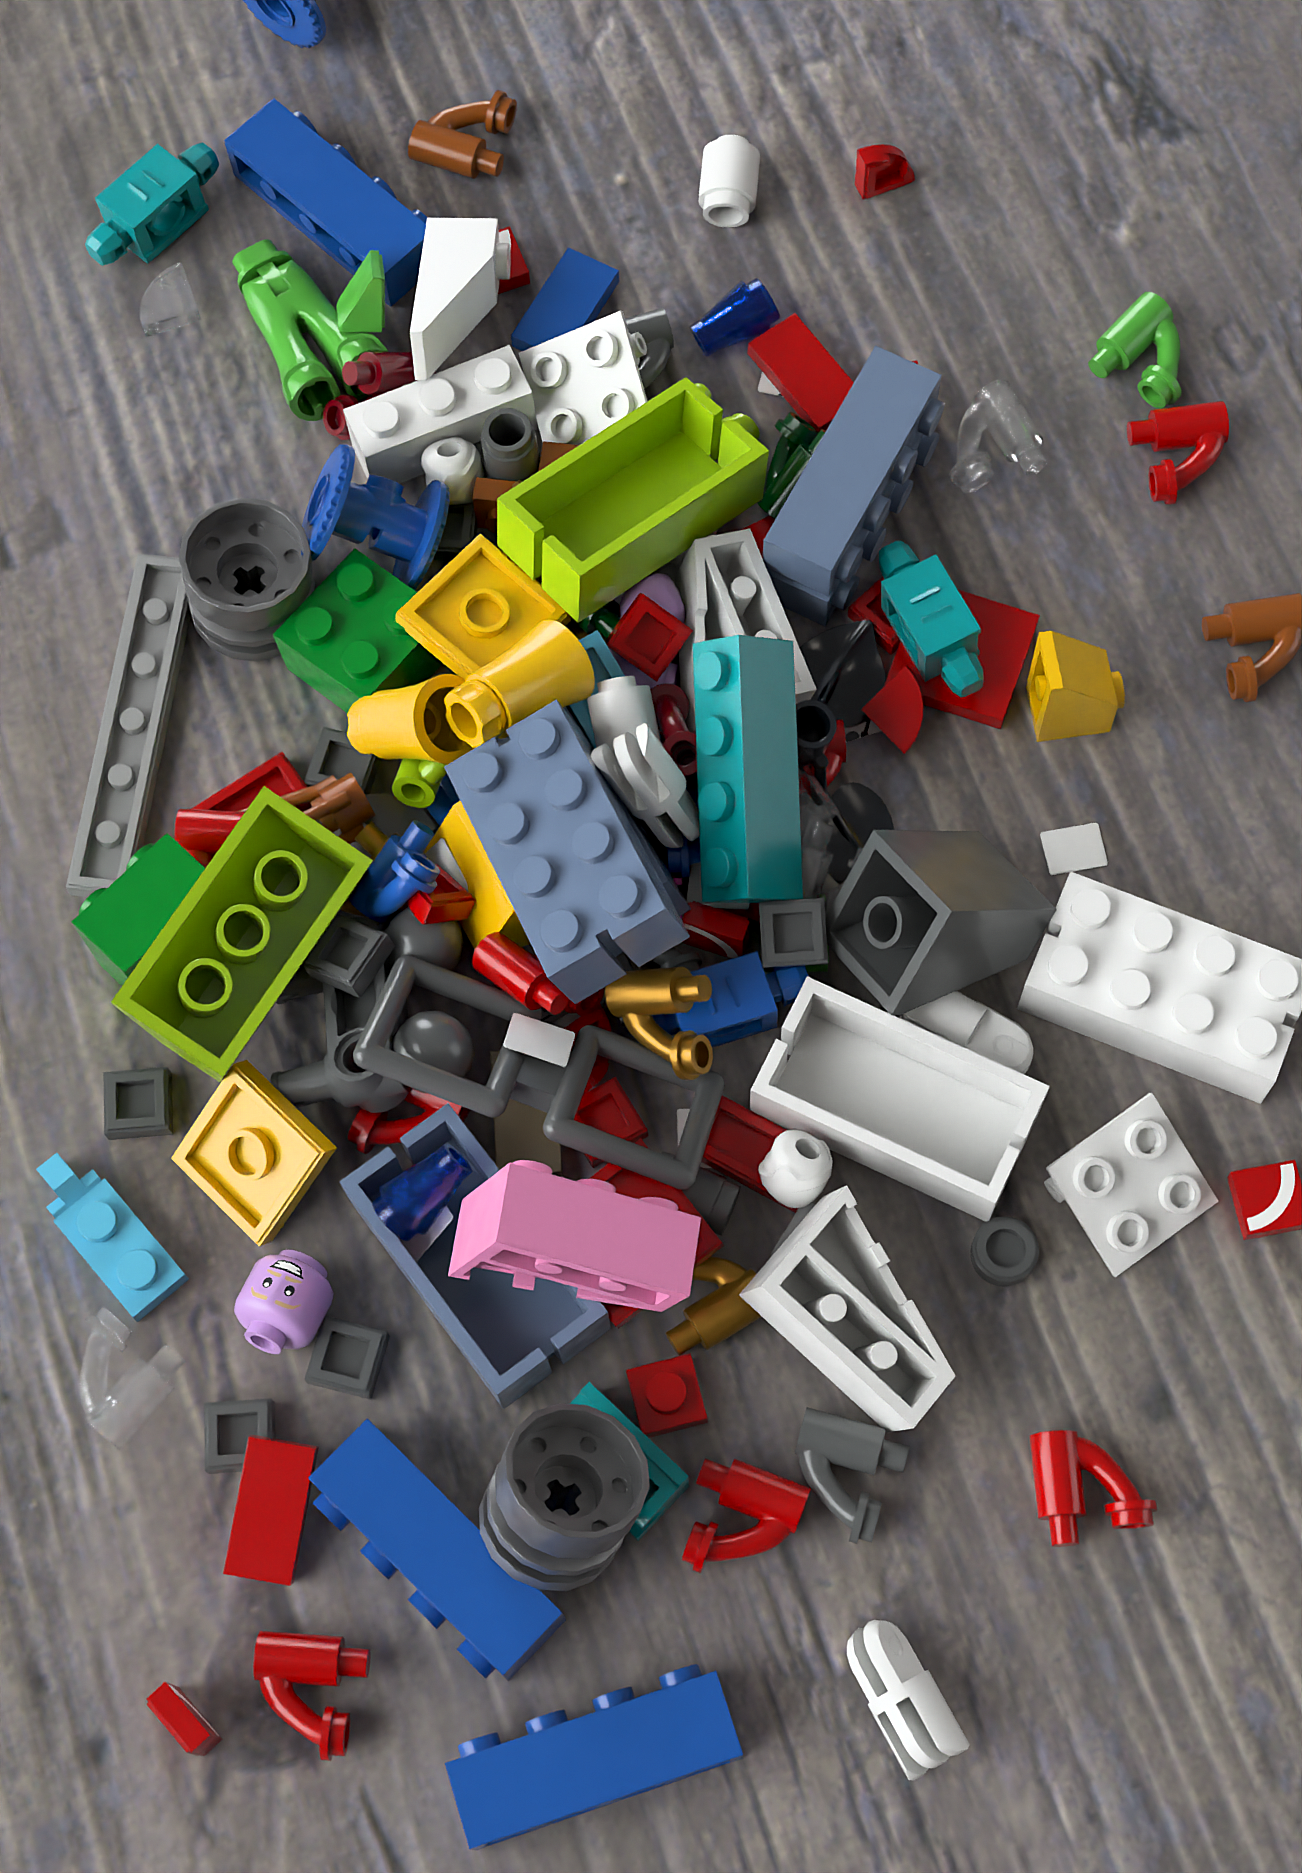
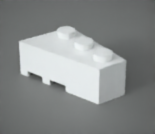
M751 529L694 539L675 575V586L680 591V597L685 609L684 624L693 630L678 651L680 688L686 694L690 704L689 715L685 721L688 730L696 734L693 643L734 635L793 641L796 703L810 700L817 690Z
M846 1185L823 1196L739 1296L879 1426L885 1428L887 1433L911 1429L922 1419L954 1379L955 1374L913 1300L907 1301L886 1264L890 1262L880 1242L875 1244L854 1208L857 1202Z

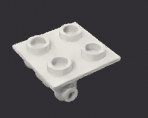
M623 311L613 313L519 353L525 378L533 392L535 415L542 442L581 445L648 402L638 368L640 357L647 354V346L639 332L629 333Z
M1148 1093L1046 1167L1051 1176L1044 1181L1048 1192L1059 1203L1066 1200L1114 1277L1120 1275L1219 1202L1153 1093Z

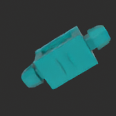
M203 142L192 145L179 154L177 159L157 143L96 196L95 200L105 223H100L87 237L85 246L89 255L100 265L104 266L114 263L128 252L126 248H128L148 264L209 211L200 186L205 185L219 167L217 155L210 147Z
M894 541L879 550V569L885 580L881 581V608L923 680L926 682L941 674V677L951 691L960 697H966L980 690L984 682L983 668L977 658L980 654L977 645L978 634L981 633V628L938 556L935 554L920 562L910 546L902 541Z

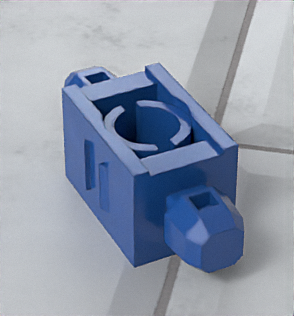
M758 951L690 972L692 976L706 975L709 977L712 984V994L708 1001L694 1002L692 1008L686 1013L652 1016L654 1021L670 1035L677 1034L680 1031L691 1030L697 1033V1035L706 1036L712 1048L777 1028L778 1009L775 1003L782 1001L784 1006L794 1003L808 973L805 966L772 968L771 973L765 974Z

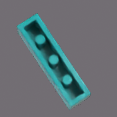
M734 635L693 643L702 902L759 903L803 899L793 641Z

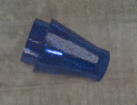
M758 278L747 284L741 280L699 321L689 326L698 346L705 356L708 357L718 350L760 336L770 329L771 324L780 319V314L769 292Z
M444 1143L435 1153L380 1185L381 1195L372 1202L373 1209L385 1226L404 1241H410L417 1234L426 1235L459 1186L473 1170L459 1151L450 1144Z

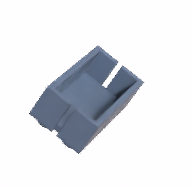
M875 345L764 538L763 561L782 607L825 627L836 607L843 611L846 610L859 584L860 578L855 575L863 559L869 562L875 559L887 531L886 528L882 527L890 511L896 514L901 512L913 487V481L908 478L916 464L925 467L935 451L940 434L934 432L945 407V403L938 400L941 374Z
M556 699L506 729L511 739L510 741L501 745L493 737L444 766L547 978L576 1004L627 974L621 962L600 941L601 939L610 935L624 953L640 967L688 939L690 935L615 792L595 766L591 758L592 749L585 735Z
M447 1103L400 1137L406 1155L413 1165L411 1169L403 1173L396 1155L388 1146L342 1179L340 1184L353 1207L501 1407L505 1409L552 1374L548 1361L549 1358L556 1355L561 1363L565 1364L609 1331L611 1325L608 1311L601 1302L576 1298L577 1287L536 1278L534 1290L512 1287L514 1274L475 1267L471 1269L469 1280L448 1276L462 1199L496 1174L499 1169L450 1104ZM429 1183H433L452 1213L453 1220L421 1258L415 1262L402 1244L393 1226Z

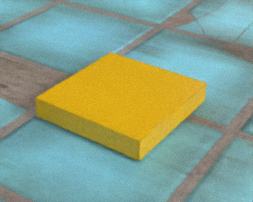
M481 533L396 612V622L403 626L411 637L456 675L464 679L514 646L540 621L546 619L554 620L566 626L572 617L541 588L542 584L536 579L532 580L514 561Z
M244 1060L232 1065L171 1159L260 1247L274 1240L337 1147L248 1060Z

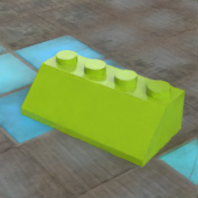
M263 786L115 995L111 1004L166 1047L221 1083L367 872L373 860Z

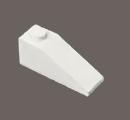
M427 218L410 327L415 380H428L497 304L500 279L510 278L511 265L509 243H499L498 219Z

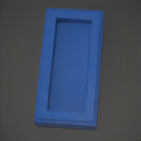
M568 247L511 334L512 347L524 351L594 322L619 283V270Z

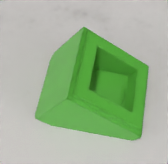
M379 250L369 251L337 302L338 330L341 332H382V328H385V276L382 255H379Z

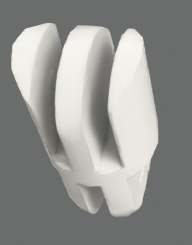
M646 723L636 728L637 739L629 732L615 738L613 742L615 754L606 743L593 749L591 758L595 766L631 814L639 819H643L664 846L669 848L682 847L684 844L682 833L690 841L700 837L699 810L686 789V779Z
M958 991L906 1012L899 1017L1022 1074L1028 1071L1034 1051L1030 1036L1018 1023Z
M872 1620L864 1628H858L848 1640L847 1657L849 1664L870 1702L868 1704L869 1709L908 1780L919 1778L929 1768H936L946 1762L950 1756L958 1755L967 1750L970 1744L929 1670L924 1671L911 1645L898 1627L884 1620Z

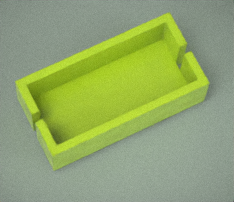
M685 377L498 497L497 546L532 580L542 575L541 588L579 623L689 549L694 539L707 537L762 500L769 450L732 417L722 423L723 409Z

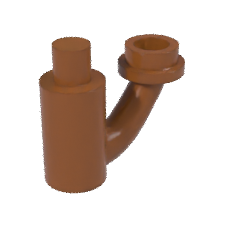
M497 90L491 100L450 107L437 113L428 121L418 120L409 139V158L475 179L480 172L498 177L503 168L504 155L486 149L485 139L456 130L485 123L488 133L497 134L499 131L508 133L516 116V100L509 98L506 92Z
M1300 593L1225 604L1223 614L1202 618V632L1206 641L1227 638L1229 645L1232 647L1274 640L1272 647L1257 662L1253 663L1252 658L1247 655L1240 656L1237 662L1227 664L1226 681L1229 694L1233 700L1243 698L1245 702L1256 701L1258 687L1265 684L1281 671L1297 654L1302 644V595Z

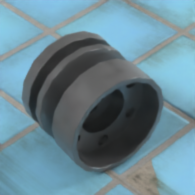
M240 497L216 503L195 517L182 537L179 563L186 587L190 612L197 633L210 648L232 659L260 661L280 656L281 653L273 633L315 590L311 551L304 528L288 510L267 500Z
M559 1403L533 1412L514 1430L479 1506L480 1535L491 1558L513 1579L538 1590L569 1591L592 1582L613 1560L616 1551L623 1542L624 1536L630 1531L641 1512L650 1487L647 1459L635 1436L614 1416L588 1405Z

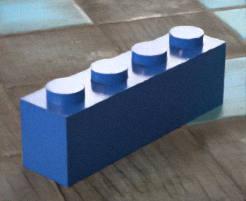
M273 98L224 140L233 174L353 276L369 251L379 250V255H382L385 303L387 305L393 306L417 284L428 217L417 209L410 211L396 199L389 185L380 177L373 176L370 178L360 170L352 156L343 146L338 143H334L331 146L317 134L315 127L303 113L297 110L292 113Z
M368 1418L308 1477L322 1492L312 1503L340 1531L351 1522L369 1540L360 1552L388 1580L399 1570L417 1588L408 1598L409 1602L436 1629L447 1619L466 1638L457 1650L485 1679L497 1669L509 1681L566 1621L563 1613L540 1590L513 1579L491 1558L480 1535V1530Z
M699 1664L690 1665L660 1676L659 1681L662 1689L635 1698L632 1687L622 1688L593 1699L592 1703L595 1709L593 1713L568 1721L565 1709L525 1722L528 1735L501 1744L498 1732L458 1745L461 1758L446 1762L445 1767L469 1849L476 1851L743 1759V1752L717 1672L713 1671L702 1675Z

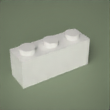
M510 345L433 374L428 380L412 382L343 409L352 446L367 479L369 475H377L391 479L399 484L425 474L421 466L422 454L432 443L450 439L451 437H459L472 444L481 441L483 424L486 418L496 410L503 408L519 410L528 417L534 430H537L533 392Z

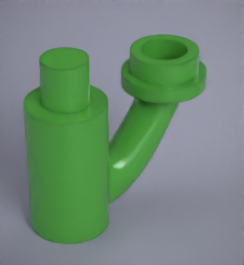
M1144 292L1097 340L1098 352L1088 362L1090 370L1097 377L1106 378L1115 368L1119 370L1127 369L1152 342L1155 343L1157 346V365H1150L1142 372V380L1138 383L1137 388L1141 397L1149 405L1158 409L1164 408L1167 404H1174L1181 397L1182 393L1181 387L1176 380L1180 360V338L1177 328L1173 323V312L1167 302L1155 293Z

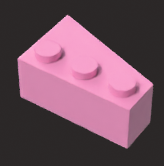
M529 1160L508 1163L462 1199L449 1267V1277L469 1280L471 1269L475 1267L514 1274L512 1287L534 1290L536 1278L547 1279L577 1287L576 1298L663 1312L690 1296L701 1217L678 1211V1205L670 1200L658 1197L635 1199L615 1193L616 1188L608 1182L597 1179L573 1181L552 1175L553 1171L549 1166Z

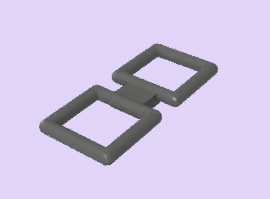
M402 955L395 961L354 1049L353 1059L357 1066L488 1117H498L503 1114L509 1099H513L547 1112L543 1124V1132L551 1141L680 1190L688 1189L695 1183L725 1086L724 1079L719 1073L709 1070L706 1074H700L694 1080H682L675 1074L670 1062L653 1053L641 1043L594 1025H586L579 1030L565 1067L506 1048L502 1045L486 1086L385 1048L413 985L511 1021L513 1013L541 1021V1009L529 1010L503 990L411 955ZM597 1055L695 1092L674 1158L574 1120Z

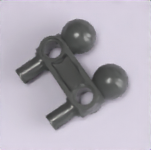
M410 907L397 913L389 924L387 922L375 924L372 920L364 917L349 918L388 934L395 945L361 998L310 977L304 967L301 966L276 1002L277 1004H284L289 1000L322 992L324 994L327 1053L324 1060L284 1072H274L271 1075V1084L296 1108L335 1099L336 1102L341 1103L345 1108L358 1105L361 1109L372 1113L386 1112L398 1106L407 1097L408 1093L412 1091L413 1087L360 1068L353 1059V1052L392 967L400 956L411 955L451 971L461 961L464 940L458 922L454 920L422 925L414 916ZM407 1000L385 1046L389 1050L462 1078L472 1068L475 1051L468 1028L458 1019L443 1011L420 1012L408 1019Z

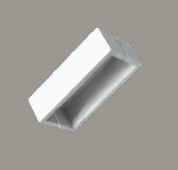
M1070 871L1057 903V910L1051 918L1047 933H1045L1026 980L1017 1009L1261 1104L1276 1082L1295 1030L1293 1026L1302 1011V959Z
M807 976L782 1026L781 1041L775 1040L750 1090V1110L787 1130L797 1129L805 1131L818 1140H823L830 1150L987 1222L994 1212L1016 1160H1018L1041 1110L1050 1086L894 1015L891 1016V1014ZM787 1054H788V1055H791L790 1058H789V1060H788V1062H787Z

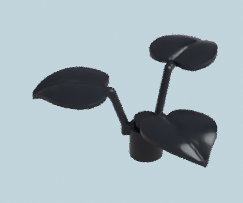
M870 620L856 621L833 627L811 638L800 647L817 690L810 700L796 703L798 765L812 764L814 767L815 792L820 803L816 804L829 821V823L808 832L809 829L826 822L815 804L805 807L800 812V815L807 823L806 826L800 828L801 833H805L801 835V846L839 884L845 883L873 830H894L892 818L886 805L870 788L861 783L852 782L841 786L832 796H830L827 790L826 767L829 764V760L824 753L835 735L836 720L843 719L845 728L855 727L869 721L870 718L861 709L885 686L886 672L878 651L874 626ZM811 809L818 817V819L812 822L804 814V812Z

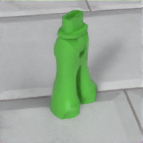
M264 239L238 252L232 260V264L239 273L238 286L244 295L247 307L275 358L280 373L282 391L291 411L300 419L318 421L323 419L325 405L330 400L340 396V391L333 375L315 356L304 340L302 333L305 332L310 334L347 394L354 396L358 401L369 396L370 394L363 393L358 385H347L342 377V369L347 361H357L364 352H388L382 342L373 334L339 331L337 310L301 266L294 262L293 258L286 251H278L271 240Z

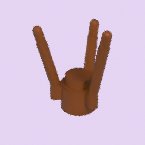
M351 772L337 780L334 775H331L313 786L280 796L293 806L311 801L312 808L303 813L315 821L320 820L321 824L332 833L340 829L341 834L338 837L348 844L356 841L354 840L355 837L364 829L362 823L376 816ZM245 808V809H242V810H239V811H241V812H246V810H247L248 808Z

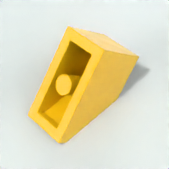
M1054 631L1039 632L1026 683L1037 742L1110 732L1117 709L1124 707L1125 692L1120 672H1111L1107 651Z

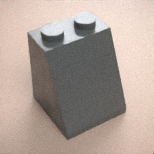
M873 830L825 917L827 945L891 1016L902 1015L1027 960L1057 909L979 831Z

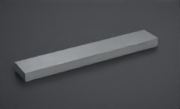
M137 554L66 889L72 896L88 897L100 888H108L126 871L131 857L144 845L191 617L179 558Z

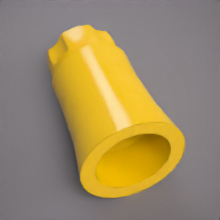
M542 620L514 646L489 664L467 676L463 684L455 687L444 698L446 719L456 736L460 740L466 741L472 748L478 747L493 737L496 739L506 738L509 736L506 729L556 699L562 707H566L590 697L595 685L591 661L581 642L567 627L554 620Z
M441 674L419 684L397 689L380 690L371 696L360 698L352 704L347 713L349 722L347 737L351 745L361 754H374L382 759H421L448 765L474 749L466 741L460 740L456 736L445 716L446 706L444 698L455 687L463 684L465 679L454 674Z

